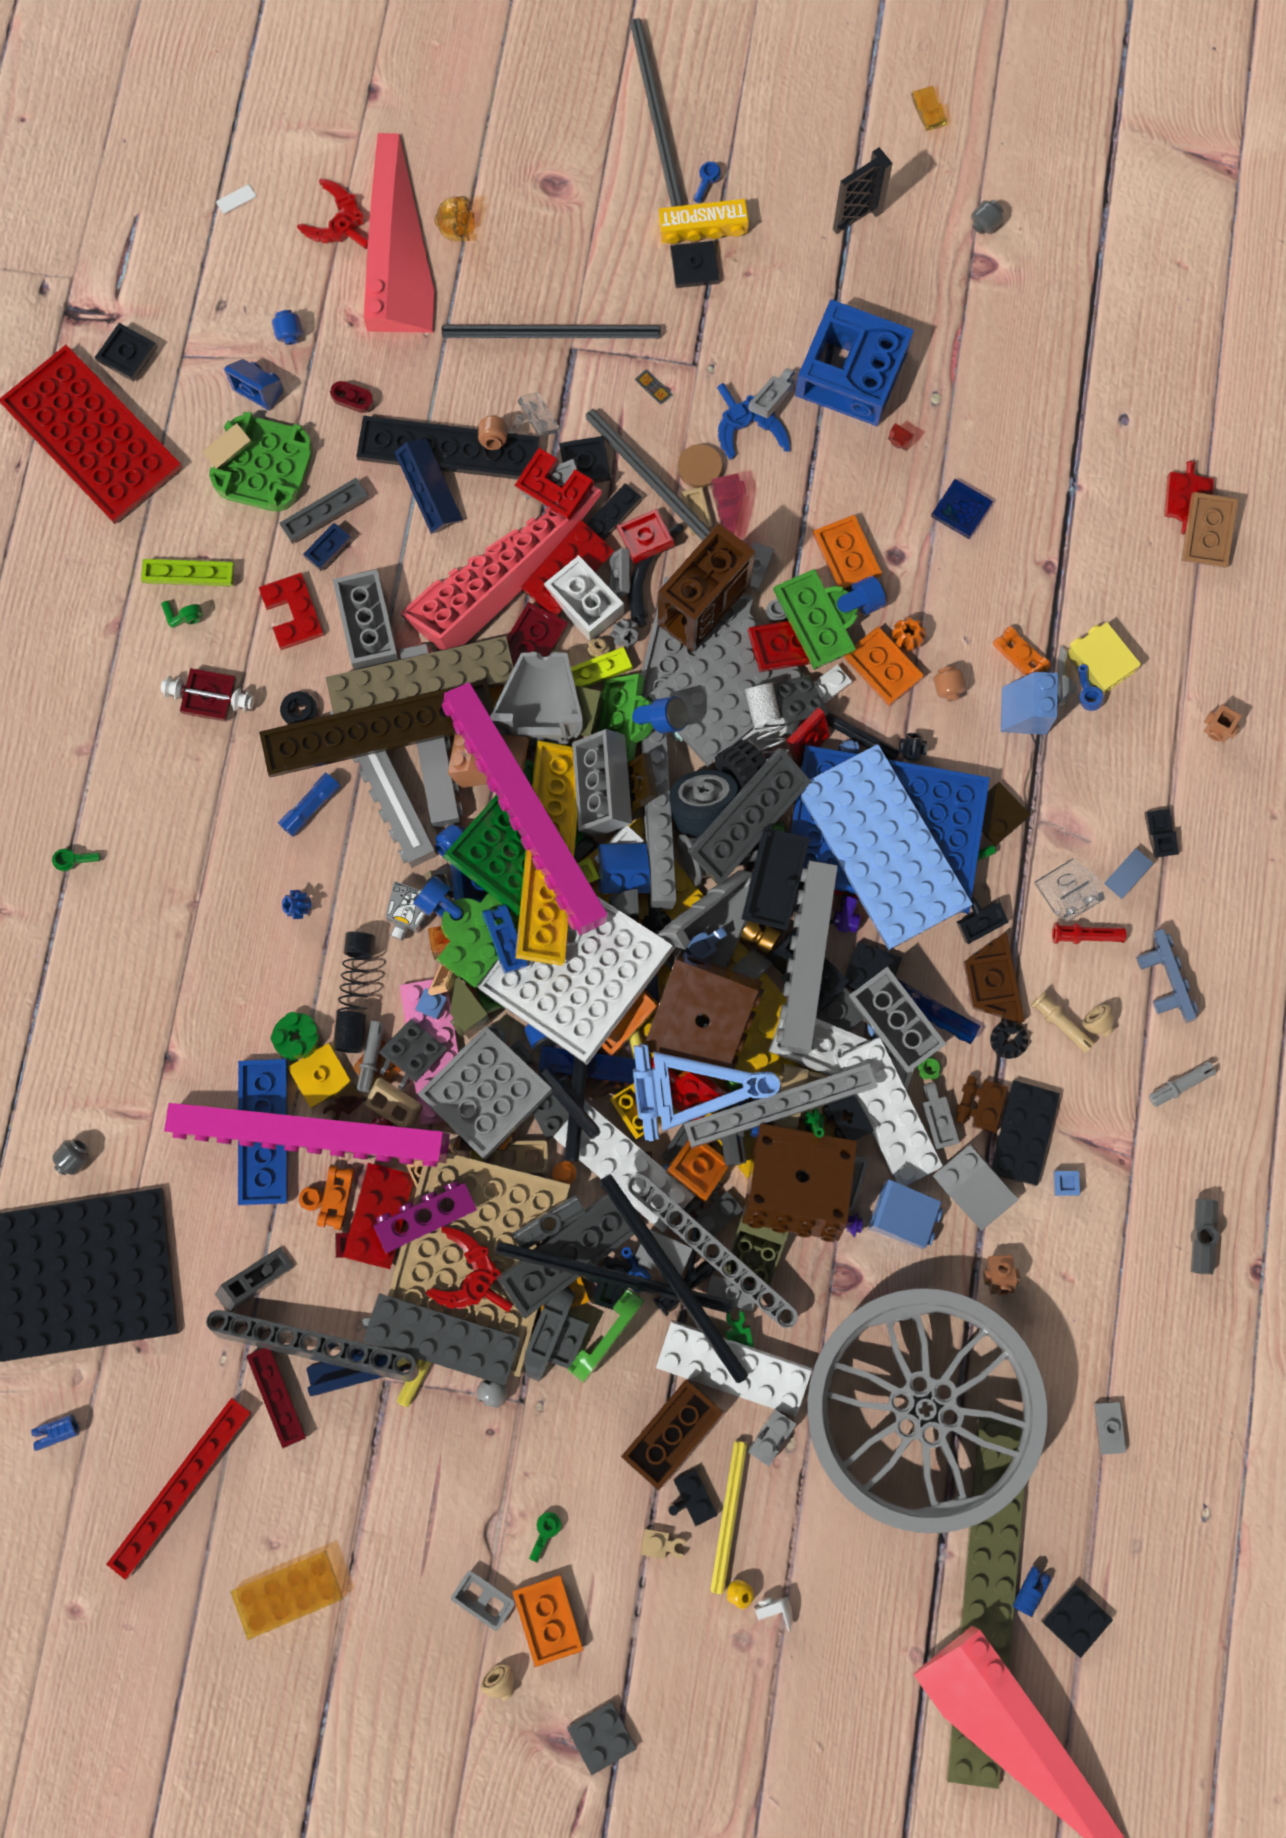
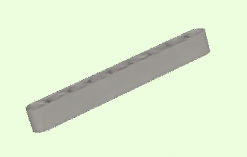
M639 1173L632 1174L628 1178L627 1189L634 1197L783 1328H790L796 1324L798 1320L797 1311L654 1183ZM637 1178H641L645 1182L644 1189L639 1192L632 1189V1182ZM654 1195H661L663 1198V1204L658 1208H653L650 1204V1200ZM673 1211L681 1213V1220L677 1224L669 1222V1215ZM693 1227L698 1228L700 1232L699 1237L696 1240H689L687 1237L689 1229ZM716 1244L718 1247L717 1254L712 1257L707 1256V1246ZM729 1260H734L736 1262V1269L731 1273H726L724 1270L725 1263ZM749 1276L753 1277V1287L744 1289L742 1285L743 1280ZM765 1293L772 1294L773 1299L769 1305H762L761 1297ZM789 1309L791 1312L790 1319L785 1322L780 1321L779 1315L781 1311Z

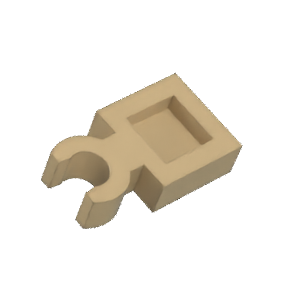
M644 1528L640 1555L665 1559L666 1552H671L675 1558H683L684 1554L676 1552L674 1548L678 1543L685 1544L686 1540L675 1538L670 1541L668 1540V1532Z

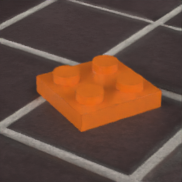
M688 1139L666 1170V1173L704 1202L708 1199L729 1166H725L724 1157L708 1144L691 1148Z

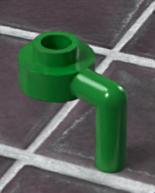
M170 601L161 603L167 623L171 628L182 623H187L188 625L196 624L203 616L199 604L185 606L179 610V615L175 616Z

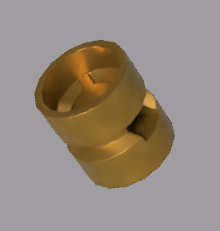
M749 921L739 940L748 946L755 945L756 950L767 957L783 931Z

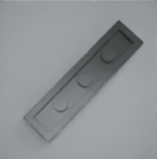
M354 478L281 521L279 524L293 544L366 501L369 497L358 479Z

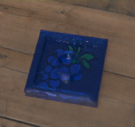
M954 479L935 507L931 517L965 538L970 539L993 501Z

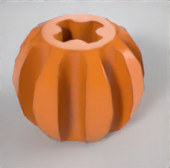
M905 617L904 621L900 619L894 625L895 629L892 630V638L897 640L896 646L899 648L902 646L906 647V651L914 650V646L919 648L924 643L923 638L926 637V629L921 627L923 623L919 619L913 621L911 617Z

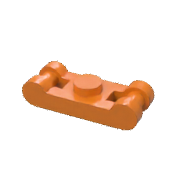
M1011 626L1004 630L1003 636L997 637L993 641L994 647L1025 676L1033 672H1047L1052 667L1051 663L1026 643ZM1009 641H1011L1014 644L1012 648H1009L1007 646V643ZM1031 662H1034L1037 666L1035 668H1031L1029 664Z
M330 1164L317 1226L325 1228L327 1225L334 1227L335 1230H342L354 1178V1168L347 1167L346 1169L338 1168V1165ZM336 1178L344 1179L343 1186L335 1185ZM330 1209L338 1210L336 1217L328 1216Z

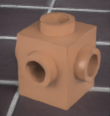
M1221 704L1215 712L1211 710L1204 721L1207 726L1203 732L1207 733L1208 737L1212 740L1224 743L1228 737L1233 738L1239 730L1240 726L1237 723L1242 715Z
M1012 1255L988 1256L986 1270L983 1271L984 1284L989 1285L990 1294L1005 1296L1015 1293L1016 1284L1020 1283V1272L1014 1266Z

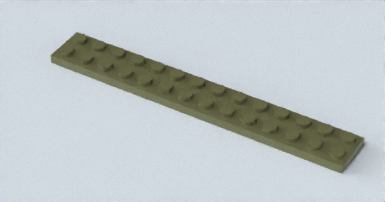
M979 1417L977 1437L1013 1451L1017 1450L1022 1433L1020 1427L987 1417ZM976 1444L972 1496L983 1494L999 1480L1012 1461L1010 1455ZM1024 1487L998 1513L969 1527L959 1636L971 1626L981 1630L1008 1670L1014 1607L1012 1605L1015 1601ZM951 1724L947 1782L999 1789L1001 1766Z

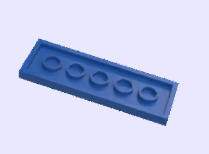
M287 1059L238 1061V1110L288 1115ZM238 1141V1205L288 1204V1151L284 1150L285 1146L277 1145L276 1150L261 1148L262 1143H254V1147L240 1146Z

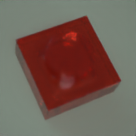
M895 423L890 430L888 440L896 448H902L907 451L912 444L914 434Z

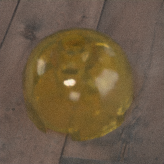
M453 196L445 199L439 205L435 215V224L440 233L450 241H469V232H474L473 210L469 211L467 203L470 201L466 196Z

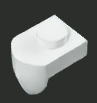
M772 1597L758 1601L759 1606L754 1607L758 1620L782 1612L788 1631L791 1630L792 1609L788 1597L774 1601Z

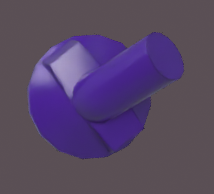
M859 1213L849 1216L845 1227L847 1232H850L853 1237H856L857 1233L862 1232L863 1219L859 1218Z

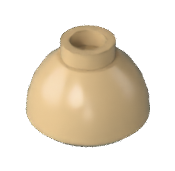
M1100 1005L1093 1008L1084 1017L1082 1026L1091 1033L1101 1034L1103 1037L1109 1036L1115 1029L1113 1027L1114 1014L1109 1005Z
M501 1664L490 1669L482 1679L481 1691L494 1699L501 1698L505 1701L511 1698L514 1694V1676L511 1668L506 1664Z

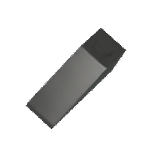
M281 1247L221 1284L215 1296L227 1312H232L293 1269L294 1265Z

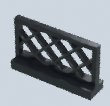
M880 147L872 151L869 163L840 181L833 231L836 234L870 212L875 217L883 213L893 163Z

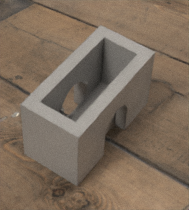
M774 1409L747 1452L767 1466H770L778 1454L780 1446L789 1437L796 1423Z

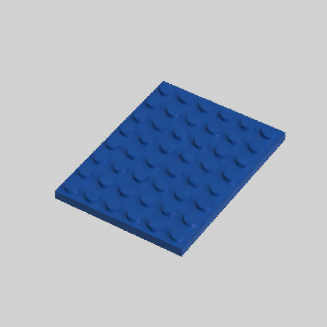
M805 745L801 770L810 780L858 754ZM888 760L971 901L990 777ZM798 796L795 802L790 833L810 838L803 868H806L809 861L837 865L834 890L856 894L802 799ZM970 907L960 913L968 914Z

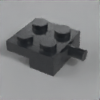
M824 957L816 1015L850 984L849 980L826 957ZM786 973L781 977L784 984L789 982L790 973Z

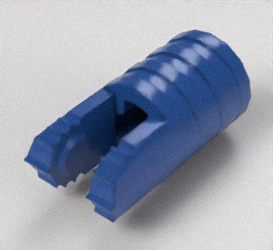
M70 1414L31 1429V1434L34 1437L48 1434L47 1437L33 1443L34 1451H39L78 1436L79 1426L75 1416Z
M1036 1566L1031 1567L1012 1605L1031 1618L1052 1579L1047 1573L1040 1575L1041 1571Z

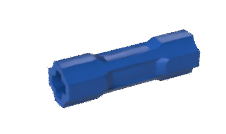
M325 772L300 802L281 818L278 824L290 836L294 837L318 808L340 788L339 783Z

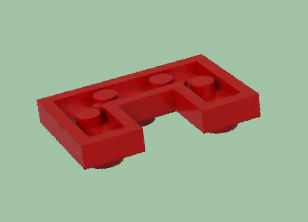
M539 448L514 486L570 521L595 482L575 469L562 488L551 482L548 478L559 463V460Z
M302 573L258 587L266 610L289 604L294 620L272 627L280 650L324 636Z

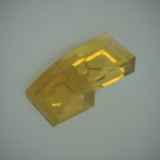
M933 86L912 92L913 103L926 131L948 124L942 104H938Z

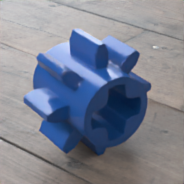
M290 890V895H285L282 900V909L287 914V917L292 916L293 919H303V914H308L311 910V899L307 896L306 892L301 893V890Z

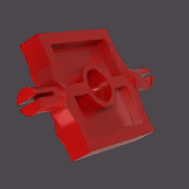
M1192 461L1186 463V473L1170 471L1167 475L1164 517L1175 518L1181 521L1182 535L1186 533L1191 494L1197 492L1213 495L1214 479L1196 475L1195 461L1193 463Z

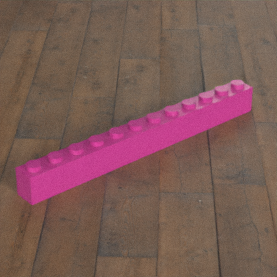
M468 682L445 692L444 702L442 703L444 713L447 716H451L456 733L462 735L465 740L464 745L467 752L473 754L476 759L477 769L480 773L484 772L490 791L495 792L499 798L500 808L503 812L507 811L510 817V824L513 830H518L521 835V842L525 850H530L536 869L541 870L545 876L544 881L547 888L554 891L559 908L561 910L564 909L567 913L570 927L573 930L576 929L581 936L605 924L608 914L471 684Z
M168 1103L164 1132L173 1133L172 1138L187 1140V1135L195 1136L194 1140L209 1142V1138H216V1143L229 1145L234 1140L239 1141L240 1146L254 1147V1143H262L261 1148L276 1150L277 1145L285 1146L284 1150L299 1152V1148H307V1153L321 1155L322 1150L330 1151L331 1156L344 1157L345 1153H353V1158L367 1160L368 1155L376 1156L377 1161L391 1162V1158L400 1159L399 1163L414 1165V1160L423 1161V1166L437 1167L438 1163L446 1164L450 1134L441 1131Z

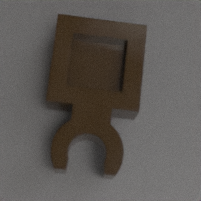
M349 1081L332 1096L336 1103L325 1106L322 1113L326 1114L329 1110H333L336 1116L331 1120L338 1121L342 1111L349 1115L366 1100V1097Z

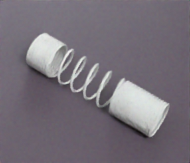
M766 683L745 689L751 721H753V729H776L758 737L756 741L769 742L781 740L760 750L762 754L774 753L775 751L763 750L787 740L786 738L759 740L784 728L783 726L757 728L760 725L782 718L780 708H778L774 683Z

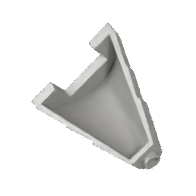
M747 870L735 872L721 885L718 884L710 889L706 896L692 904L688 910L671 921L658 933L659 937L672 944L675 948L664 962L671 970L675 959L681 951L690 954L687 950L688 945L691 943L690 939L704 930L709 936L721 927H723L727 935L714 943L717 951L704 960L725 968L728 967L742 930L747 924V921L742 920L741 916L752 876L751 872Z

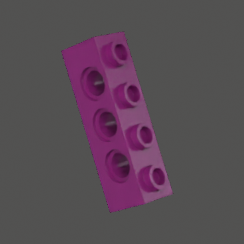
M458 1180L445 1185L446 1190L436 1194L435 1191H432L422 1196V1202L414 1205L411 1201L400 1206V1212L392 1216L388 1212L377 1217V1223L373 1224L385 1253L476 1211V1206L465 1183L459 1184ZM449 1197L454 1201V1206L451 1210L444 1211L440 1208V1201L443 1198ZM427 1208L431 1211V1218L428 1221L422 1222L417 1218V1213L420 1209ZM405 1219L408 1222L409 1227L405 1232L395 1230L394 1224L397 1220Z

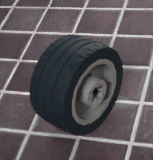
M700 770L688 773L675 781L670 789V807L676 828L689 836L700 837L739 793L736 780L722 771Z

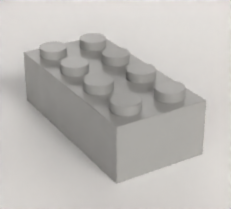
M375 569L333 579L353 669L358 670L398 661L399 657L378 570Z
M605 729L573 742L578 831L600 836L632 824L625 735Z
M888 967L848 996L849 1000L877 1037H880L883 1045L906 1074L946 1045L945 1041Z

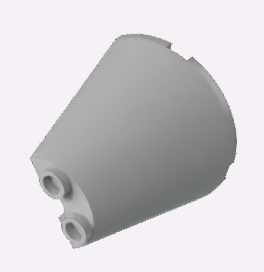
M538 652L520 654L490 716L500 734L527 737L529 739L528 747L535 748L538 741L565 745L569 743L570 738H577L582 730L583 718L567 653L553 652L548 657H542Z

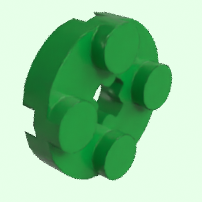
M289 1012L276 1023L270 1040L275 1050L283 1058L291 1061H296V1059L302 1057L305 1059L315 1052L320 1043L319 1028L308 1015ZM299 1032V1035L301 1036L300 1040L295 1039L292 1042L291 1035L293 1033Z

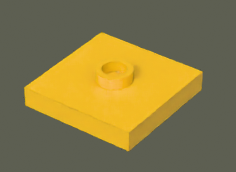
M329 1043L317 1049L309 1057L302 1058L287 1067L311 1109L331 1098L345 1084L351 1081Z

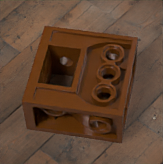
M718 523L658 591L657 625L693 652L750 587L755 550ZM684 617H686L687 623L685 624V626L682 624V619Z

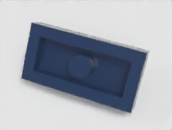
M333 523L303 554L304 558L322 571L352 540L351 536L337 524Z

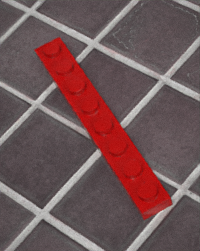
M234 1398L228 1401L106 1565L124 1580L130 1577L252 1414L250 1410Z

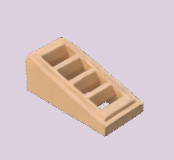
M440 964L428 993L435 995L449 991L455 984V979L458 976Z

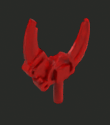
M319 178V184L323 186V189L330 192L336 198L334 200L340 213H336L329 220L328 227L317 228L302 223L297 225L298 230L307 238L322 243L342 242L349 236L364 249H367L368 240L354 230L358 225L364 224L363 215L357 207L356 196L349 194L343 187L333 181Z
M441 1227L442 1233L446 1234L447 1239L452 1240L465 1251L464 1256L468 1263L472 1264L473 1272L465 1277L463 1290L441 1291L431 1287L430 1290L426 1291V1294L431 1299H435V1302L438 1304L446 1305V1307L452 1309L454 1307L463 1309L467 1305L471 1306L473 1304L478 1305L484 1296L506 1312H509L514 1304L489 1288L493 1281L496 1280V1277L501 1274L494 1261L492 1262L490 1259L489 1249L485 1246H480L472 1237L460 1230Z

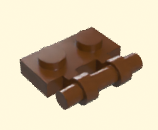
M968 1076L966 1084H963L962 1092L964 1093L961 1104L957 1106L956 1112L958 1116L956 1122L965 1124L967 1116L973 1117L971 1127L995 1134L1008 1087L984 1080L980 1089L975 1087L977 1077ZM973 1096L979 1097L976 1109L970 1107Z

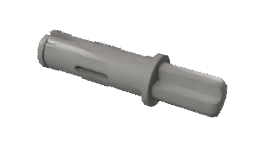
M370 1022L363 1061L359 1065L361 1071L357 1090L360 1092L369 1093L371 1091L374 1074L378 1071L376 1065L385 1027L384 1023Z
M1207 1061L1175 1081L1166 1082V1086L1149 1095L1150 1102L1155 1107H1158L1172 1098L1177 1099L1182 1092L1216 1075L1215 1069L1211 1070L1213 1065Z

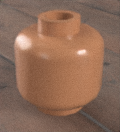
M495 415L483 418L478 426V440L480 444L489 450H497L504 446L507 441L508 427L506 421Z
M955 666L939 669L937 671L938 674L934 676L938 697L946 698L947 702L960 699V694L966 691L962 671L956 669Z

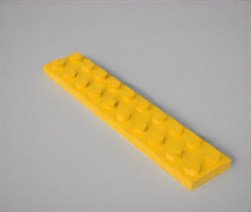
M538 741L535 751L532 788L574 857L577 803L573 747ZM528 850L525 854L515 958L563 966L566 955L568 915L564 909L561 910L556 902L557 896L553 890L547 888L544 881L545 876L541 870L536 869L532 860L533 856L530 850Z

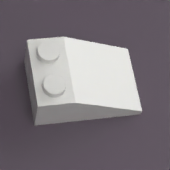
M579 555L544 583V586L573 624L589 641L596 638L624 614V603Z

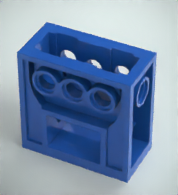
M830 299L798 374L795 396L878 427L909 352L914 330ZM827 343L849 351L842 369L819 361ZM877 360L882 361L884 365L879 364ZM869 378L874 379L877 383H873Z

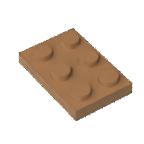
M1197 492L1191 494L1181 561L1223 568L1228 567L1238 499Z

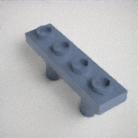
M1164 929L1155 931L1153 938L1157 946L1156 950L1136 957L1141 970L1160 963L1164 965L1172 986V995L1153 1001L1157 1014L1178 1008L1182 1013L1185 1024L1195 1021L1197 1018L1195 1014H1199L1195 1001H1190L1187 992L1190 991L1187 979H1182L1179 972L1182 969L1179 957L1173 956L1171 947H1174L1172 938L1169 933L1165 934Z

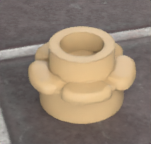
M603 638L591 639L588 642L589 647L587 650L592 658L606 654L610 650L609 644Z

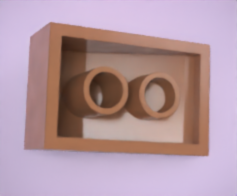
M500 734L523 772L529 739L527 737ZM455 735L448 775L461 788L486 785L487 777L484 772L480 773L477 769L476 759L473 754L467 752L464 738L462 735Z

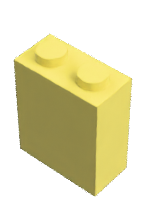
M1108 622L1102 626H1099V624L1095 625L1087 632L1088 635L1085 638L1078 637L1069 645L1071 648L1067 654L1077 669L1082 664L1088 667L1091 685L1099 688L1103 695L1134 674L1141 666V663Z

